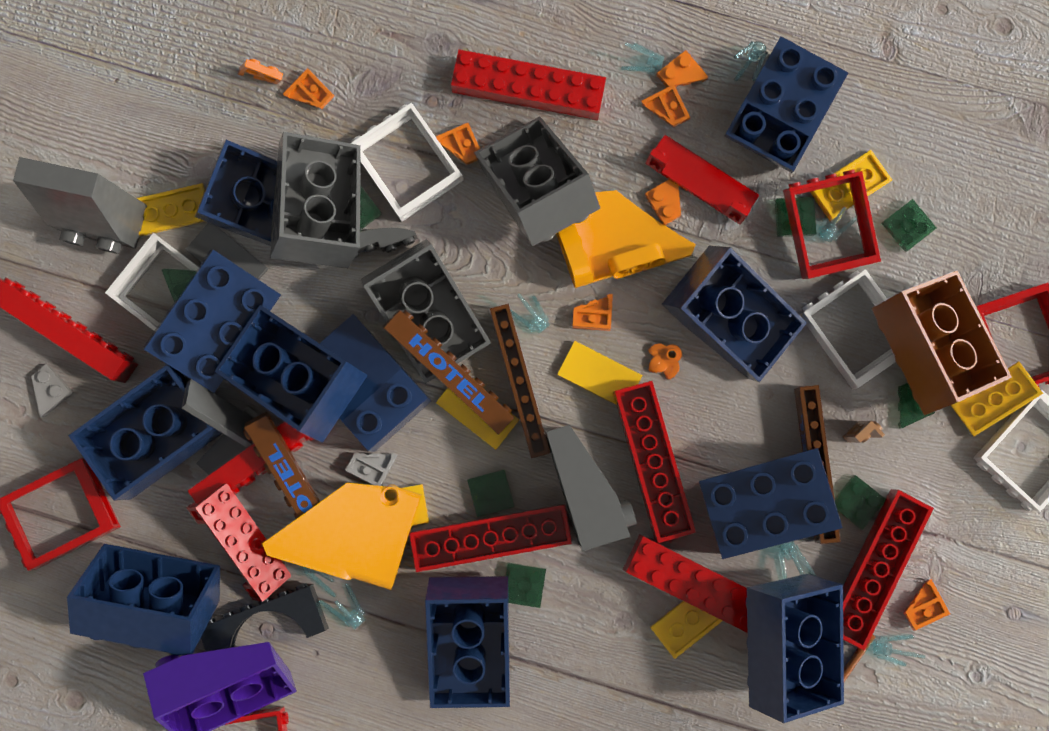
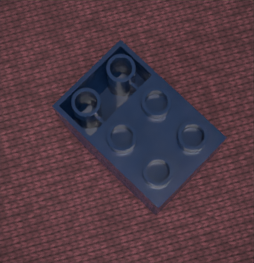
M780 36L724 137L793 173L846 79L848 72Z

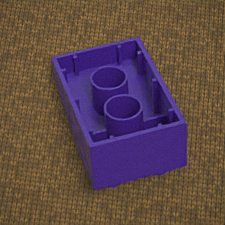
M270 642L183 655L181 657L169 655L159 659L155 664L156 668L143 673L154 719L168 731H212L297 692L290 670Z

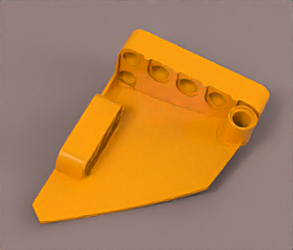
M617 190L595 192L601 209L590 214L583 222L574 223L556 233L575 288L610 277L615 279L623 278L692 256L696 246L695 243L644 212Z
M347 482L262 544L267 556L347 580L353 578L391 590L422 494L399 488L395 484L379 486ZM389 489L393 490L396 493V497L393 499L388 498L386 491Z

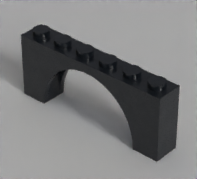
M307 583L296 586V591L289 593L286 590L278 593V598L273 600L268 597L263 602L258 601L259 605L252 607V604L241 607V612L234 614L231 611L221 615V620L215 621V618L210 619L201 636L205 652L235 647L236 638L242 625L252 615L263 611H276L291 617L302 628L306 638L326 631L329 627L314 585L307 586Z

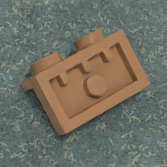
M858 421L843 438L849 443H864L869 438H882L885 434L881 431L882 427L876 421Z

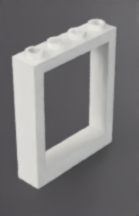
M412 103L401 106L397 113L386 116L382 123L377 126H371L367 133L362 136H356L351 141V144L361 145V164L401 222L464 181L463 175ZM412 119L450 175L403 207H400L363 151Z
M155 233L150 236L105 292L154 331L160 323L126 297L127 294L163 250L195 273L198 269L196 264Z
M866 269L862 272L857 270L849 275V281L846 283L841 281L833 286V292L829 294L826 291L818 297L819 301L813 305L810 302L803 307L804 312L800 314L807 322L806 326L852 390L861 387L896 362L892 349L853 375L811 316L858 283L875 306L886 301V296Z
M1041 390L1043 392L1042 395L1016 410L974 456V459L978 462V467L988 471L992 475L991 478L996 483L1002 484L1010 496L1022 502L1021 506L1029 512H1041L1049 503V480L1031 499L987 459V456L1032 407L1036 408L1049 420V396L1043 390Z

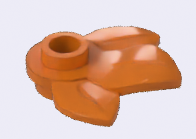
M661 343L651 346L648 351L654 357L649 363V371L653 373L664 371L668 380L675 377L680 369L678 361L682 357L681 348L675 344L665 346ZM669 351H675L676 356L670 357Z

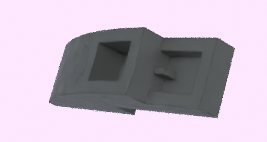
M378 228L360 232V249L354 258L364 251L369 253L376 250L377 246H380L382 252H393L400 245L408 246L413 244L418 237L415 231L402 228Z

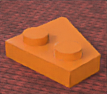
M686 50L657 72V77L666 87L673 84L675 87L690 85L692 82H704L709 78Z
M246 59L238 71V75L244 76L246 72L254 75V79L278 84L283 76V73L279 72L277 68L263 66L255 59Z
M308 68L283 93L287 98L323 109L335 96Z
M674 84L641 101L643 106L673 128L690 119L688 111Z
M469 123L436 136L439 143L464 164L469 165L478 161L474 152L478 151L480 147Z
M667 180L645 193L647 200L665 226L681 216L679 185Z
M608 294L599 300L590 301L586 305L575 307L573 310L572 328L610 331L613 294Z
M932 579L925 582L903 612L913 631L950 615Z

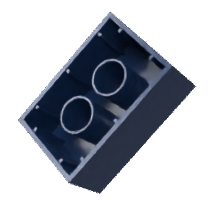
M211 249L146 342L144 350L215 393L224 379L215 372L216 368L259 305L271 311L281 294Z
M259 305L215 370L217 374L297 431L322 443L368 376L261 305Z
M168 364L68 435L114 501L133 499L222 434L182 409L186 383L190 378Z
M818 448L699 481L722 559L843 528Z
M103 544L67 596L70 634L89 637L93 640L126 644L134 648H147L167 652L177 656L193 654L220 601V565Z
M803 574L747 587L748 637L746 644L748 648L747 685L749 688V707L782 723H787L843 705V584L810 574Z

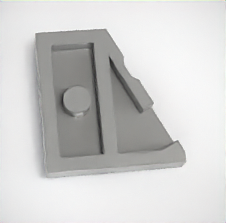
M45 364L31 376L41 417L48 415L73 394L50 364Z
M354 453L345 471L371 485L382 486L398 456L396 454Z

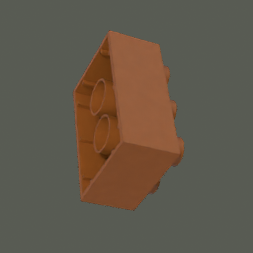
M958 271L904 290L871 308L877 319L878 327L884 333L895 355V361L902 369L912 390L913 397L924 415L960 402L1012 378Z

